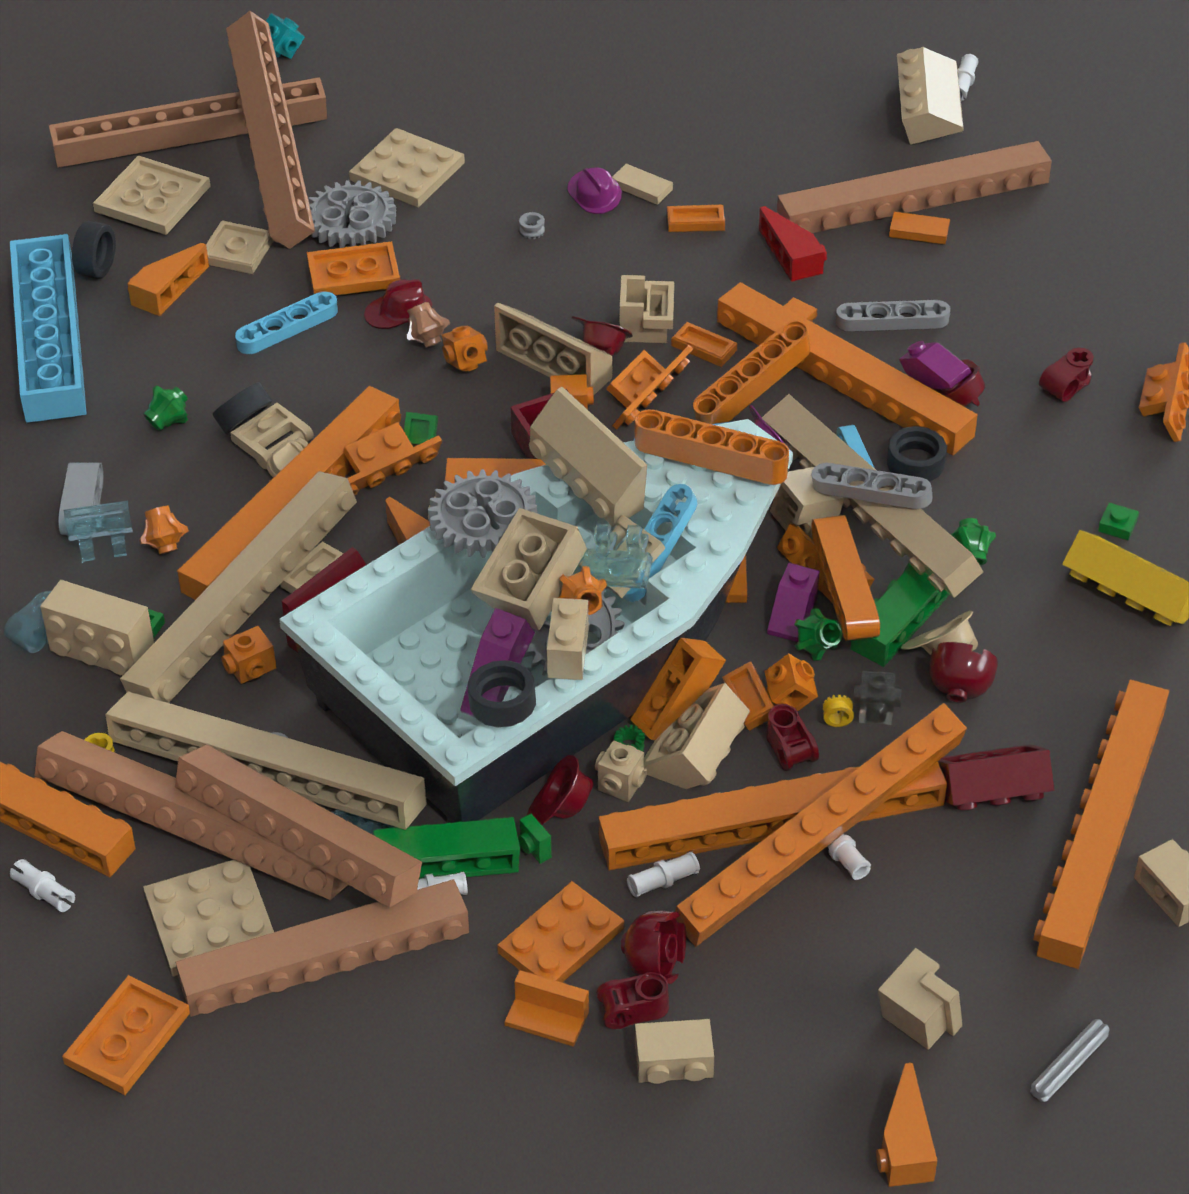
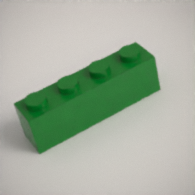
M908 563L904 573L897 580L893 579L890 582L883 596L880 599H874L880 621V635L878 637L851 640V650L884 667L950 594L945 589L939 592L928 580L927 577L929 575L926 572L920 575Z
M514 817L411 826L406 830L401 828L373 830L374 836L422 862L419 879L424 878L425 874H433L436 877L464 872L466 877L519 872L520 847Z

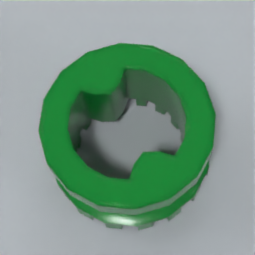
M624 725V728L620 727L614 735L615 741L625 745L623 741L634 740L635 745L631 744V746L644 752L645 737L641 729L638 730L637 726L633 728V725H630V727Z

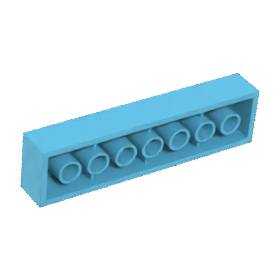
M68 234L10 241L19 387L25 421L27 423L87 415L74 267Z

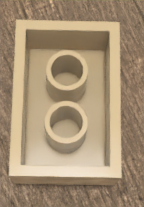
M61 579L40 606L50 651L60 656H68L83 661L88 665H96L111 670L116 674L124 675L154 644L148 607Z

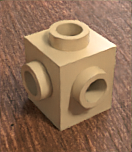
M614 740L606 752L602 751L599 754L595 763V770L598 771V790L626 802H629L637 788L641 787L647 775V768L644 767V752L631 745H624Z

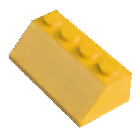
M1079 530L1062 565L1071 569L1069 575L1085 583L1088 578L1098 582V590L1112 597H1115L1116 593L1127 597L1125 603L1143 612L1145 607L1156 612L1153 618L1169 626L1172 625L1173 621L1184 624L1188 620L1189 581L1097 535Z

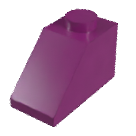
M918 341L907 348L908 352L899 358L908 376L931 389L952 388L971 373L970 368L938 342L924 343V341Z
M788 563L778 586L767 634L795 642L799 641L798 628L794 623L796 619L804 620L811 614V609H813L818 598L819 570Z

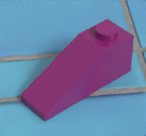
M495 608L480 639L470 677L479 667L493 661L507 660L521 664L535 634L526 619ZM467 684L460 711L474 717L470 710ZM510 686L494 687L486 691L482 697L490 701L503 702Z

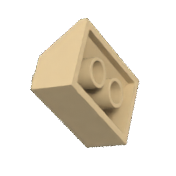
M519 508L471 588L472 593L492 608L524 618L531 628L540 630L552 610L553 598H557L561 594L563 582L559 578L562 574L567 577L571 576L587 550L578 527Z
M726 683L709 688L654 741L644 757V767L647 768V775L684 789L709 784L717 774L716 769L721 760L729 754L731 750L730 745L735 736L743 730V723L750 710Z

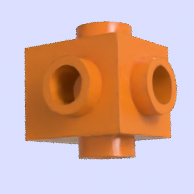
M460 326L454 328L451 332L441 335L444 344L442 347L444 358L447 363L457 369L471 371L478 368V364L487 362L485 352L488 351V345L484 335L469 326Z
M259 626L223 641L225 653L221 657L223 666L227 673H233L241 684L276 669L274 646Z
M788 653L764 671L768 685L767 692L771 702L777 705L788 704L799 711L818 697L814 681V670L804 660L801 661Z

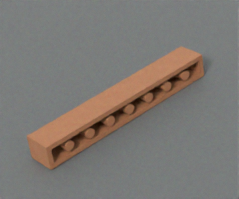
M208 744L179 757L175 788L389 908L417 892L422 865L420 860Z
M452 879L418 889L415 894L390 908L378 901L175 961L179 983L186 1004L189 1005L190 1017L208 1014L218 1008L235 1003H244L252 998L268 993L281 992L291 986L305 982H314L322 977L341 971H351L364 964L387 960L394 955L411 950H420L427 945L444 940L456 939L461 935L469 933L468 911L457 884Z

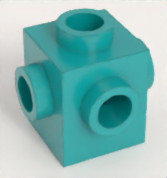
M271 13L266 22L269 24L275 55L280 57L282 54L291 59L305 36L297 30L299 25L287 17L283 20Z

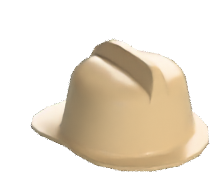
M965 612L947 624L909 640L902 645L901 649L909 650L922 646L931 655L932 649L935 648L937 650L940 643L960 642L973 645V650H975L978 642L968 621L973 612Z

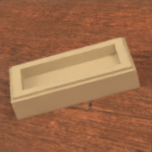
M625 164L613 176L622 191L657 205L673 190V182L629 164Z

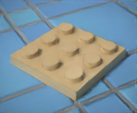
M395 128L349 171L350 181L355 183L360 180L363 186L371 182L372 189L381 186V191H388L390 197L419 208L465 163L463 153Z
M137 156L93 202L94 212L167 235L211 187L210 179L206 176Z
M231 860L143 886L172 977L178 975L175 961L274 932L251 868L239 861Z

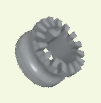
M536 212L523 214L519 219L521 236H524V238L528 237L529 239L531 237L533 239H536V237L540 238V235L543 236V233H545L544 217Z

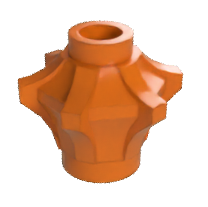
M169 505L145 511V528L139 539L140 545H150L158 549L159 554L177 550L176 543L179 542L185 533L189 532L188 527L175 518L174 514L170 511Z
M582 566L581 572L567 577L562 574L559 578L563 585L561 595L557 598L588 600L589 615L596 613L603 607L601 593L607 586L606 580H598L592 576L589 566Z

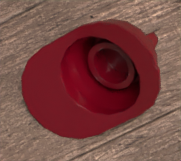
M419 279L396 280L387 286L383 297L374 300L367 306L364 317L366 322L373 327L389 329L409 322L407 310L425 302H429L432 308V302L424 294L422 283Z
M575 316L571 317L573 320L583 324V342L611 356L619 353L627 338L633 337L632 332L614 324L588 321Z
M963 359L961 361L970 368L971 373L952 388L933 390L962 406L972 403L978 407L980 405L978 397L986 388L985 382L979 372L980 367L972 360Z
M567 755L559 761L550 774L547 783L536 796L528 810L527 815L532 814L541 825L546 823L552 816L560 818L573 817L581 811L593 788V781L579 770V762L574 755Z

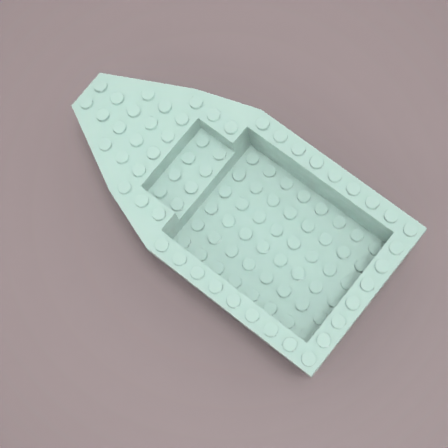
M749 419L717 425L776 440ZM635 441L624 442L627 447L647 464L644 509L629 518L631 521L645 529L667 490L676 484H686L691 488L697 498L696 510L661 570L647 580V593L642 599L634 602L626 601L608 588L606 589L605 598L616 597L611 608L622 609L621 615L615 620L623 621L624 627L616 631L618 632L616 635L585 655L583 680L547 678V674L545 676L542 675L544 665L540 663L532 668L531 663L534 657L532 655L523 657L521 665L528 668L534 677L536 706L528 718L513 726L494 727L485 725L476 718L460 711L480 639L495 610L471 591L473 584L493 553L492 551H487L485 558L481 557L480 551H475L471 557H468L467 549L455 553L454 544L445 548L443 539L436 540L435 531H431L429 526L279 619L280 628L295 641L307 687L316 695L318 705L323 710L331 709L350 727L351 735L385 767L423 777L425 797L447 816L448 823L478 821L550 772L561 759L567 755L576 754L633 715L680 638L707 640L720 617L740 564L781 484H765L639 451L635 446ZM790 449L788 469L793 459V452ZM542 465L511 476V482L521 479L522 488L530 487V495H535L537 514L578 527L587 547L580 562L585 557L589 558L615 529L604 518H599L593 508L583 498H578L565 481L557 478L548 465ZM684 497L682 500L677 499L675 503L676 505L679 502L685 503L687 499L686 497ZM664 522L660 524L657 534L665 535L669 533L673 526L672 523ZM628 534L599 566L600 568L629 536ZM578 565L572 575L581 572V568ZM552 611L549 613L545 621H551ZM588 632L587 643L595 644L599 642L598 637L594 633ZM510 686L503 701L514 699L523 691Z

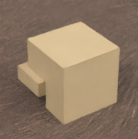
M621 275L620 327L629 330L633 334V337L627 338L625 342L667 343V329H673L674 281H645V276Z
M814 467L789 471L787 479L781 483L770 510L785 531L789 524H796L812 540V519L838 516L845 497L822 494L814 489L811 476Z
M915 948L878 989L882 1017L929 1050L945 1031L954 1036L963 1026L960 998L957 990L934 975L940 968L939 964Z

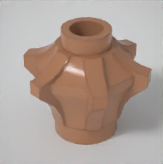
M429 302L407 310L409 314L407 341L424 343L426 348L442 342L440 336L444 329L450 325L449 319L437 314L431 308Z

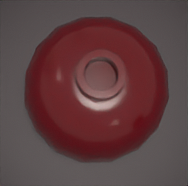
M943 642L938 644L937 650L935 648L932 649L929 673L933 684L939 691L947 695V699L963 703L967 699L983 695L992 685L998 666L997 657L983 649L982 654L973 652V645Z
M648 911L637 917L630 925L628 931L623 934L621 951L625 954L627 964L636 976L647 972H656L663 975L668 984H672L678 978L679 974L671 973L676 960L681 963L684 962L686 951V929L684 923H679L676 920L680 916L678 912Z

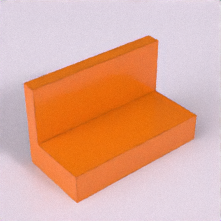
M519 970L514 981L515 1000L504 1021L505 1026L574 1047L589 1013V991Z

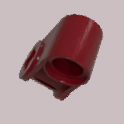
M1080 347L1071 349L1066 355L1043 371L1039 379V386L1063 402L1069 401L1078 391L1091 382L1092 375L1089 368L1093 364V353L1088 349Z
M778 704L772 707L768 715L766 737L776 753L781 767L787 771L792 769L793 765L806 760L811 762L817 761L819 759V750L816 740L806 728L798 711L788 704Z
M647 972L621 980H610L600 985L596 992L598 1000L603 1003L605 1009L604 1023L610 1029H622L629 1025L663 1018L669 1010L668 982L663 975L656 972Z

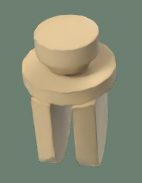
M302 438L284 442L267 460L266 466L270 475L275 477L308 445V442Z

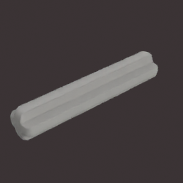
M1100 1019L1092 1020L1032 1083L1030 1090L1032 1096L1036 1097L1040 1102L1048 1101L1108 1037L1110 1030L1108 1025L1104 1024Z

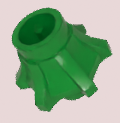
M156 385L153 387L152 400L143 415L158 431L174 423H186L188 421L186 417L188 414L185 411V402L188 400V397L176 386L171 390L163 389Z
M976 518L960 520L959 527L950 535L974 555L980 566L986 564L988 548L996 538L995 532L989 531L988 526L978 524V519Z
M811 609L810 616L804 620L796 619L794 623L798 628L799 639L795 647L797 650L804 649L812 654L813 661L821 660L823 654L828 649L836 650L838 643L842 639L840 624L835 619L825 618L819 609Z

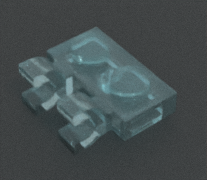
M128 501L63 510L69 541L79 540L82 562L95 560L93 538L111 535L114 557L127 556L124 533L133 532Z
M596 523L594 534L596 547L595 549L586 550L582 566H589L590 574L598 580L605 579L609 587L647 589L653 560L651 554L645 552L649 536L648 534H642L643 528L641 526L628 525L626 532L627 551L613 550L618 534L610 532V524Z

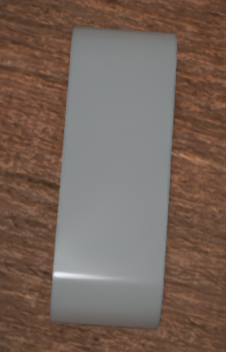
M102 463L68 464L59 509L58 522L61 535L94 534L103 488Z

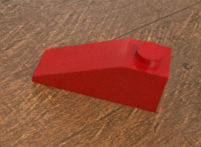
M766 206L760 207L759 231L789 279L796 281L823 274L827 252L824 245H820L814 234Z

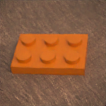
M392 241L307 252L314 294L327 291L334 295L387 289L391 282L400 280Z
M571 881L497 945L498 954L519 970L563 983L624 929V920Z
M128 975L63 1054L64 1065L126 1095L189 1016V1005Z

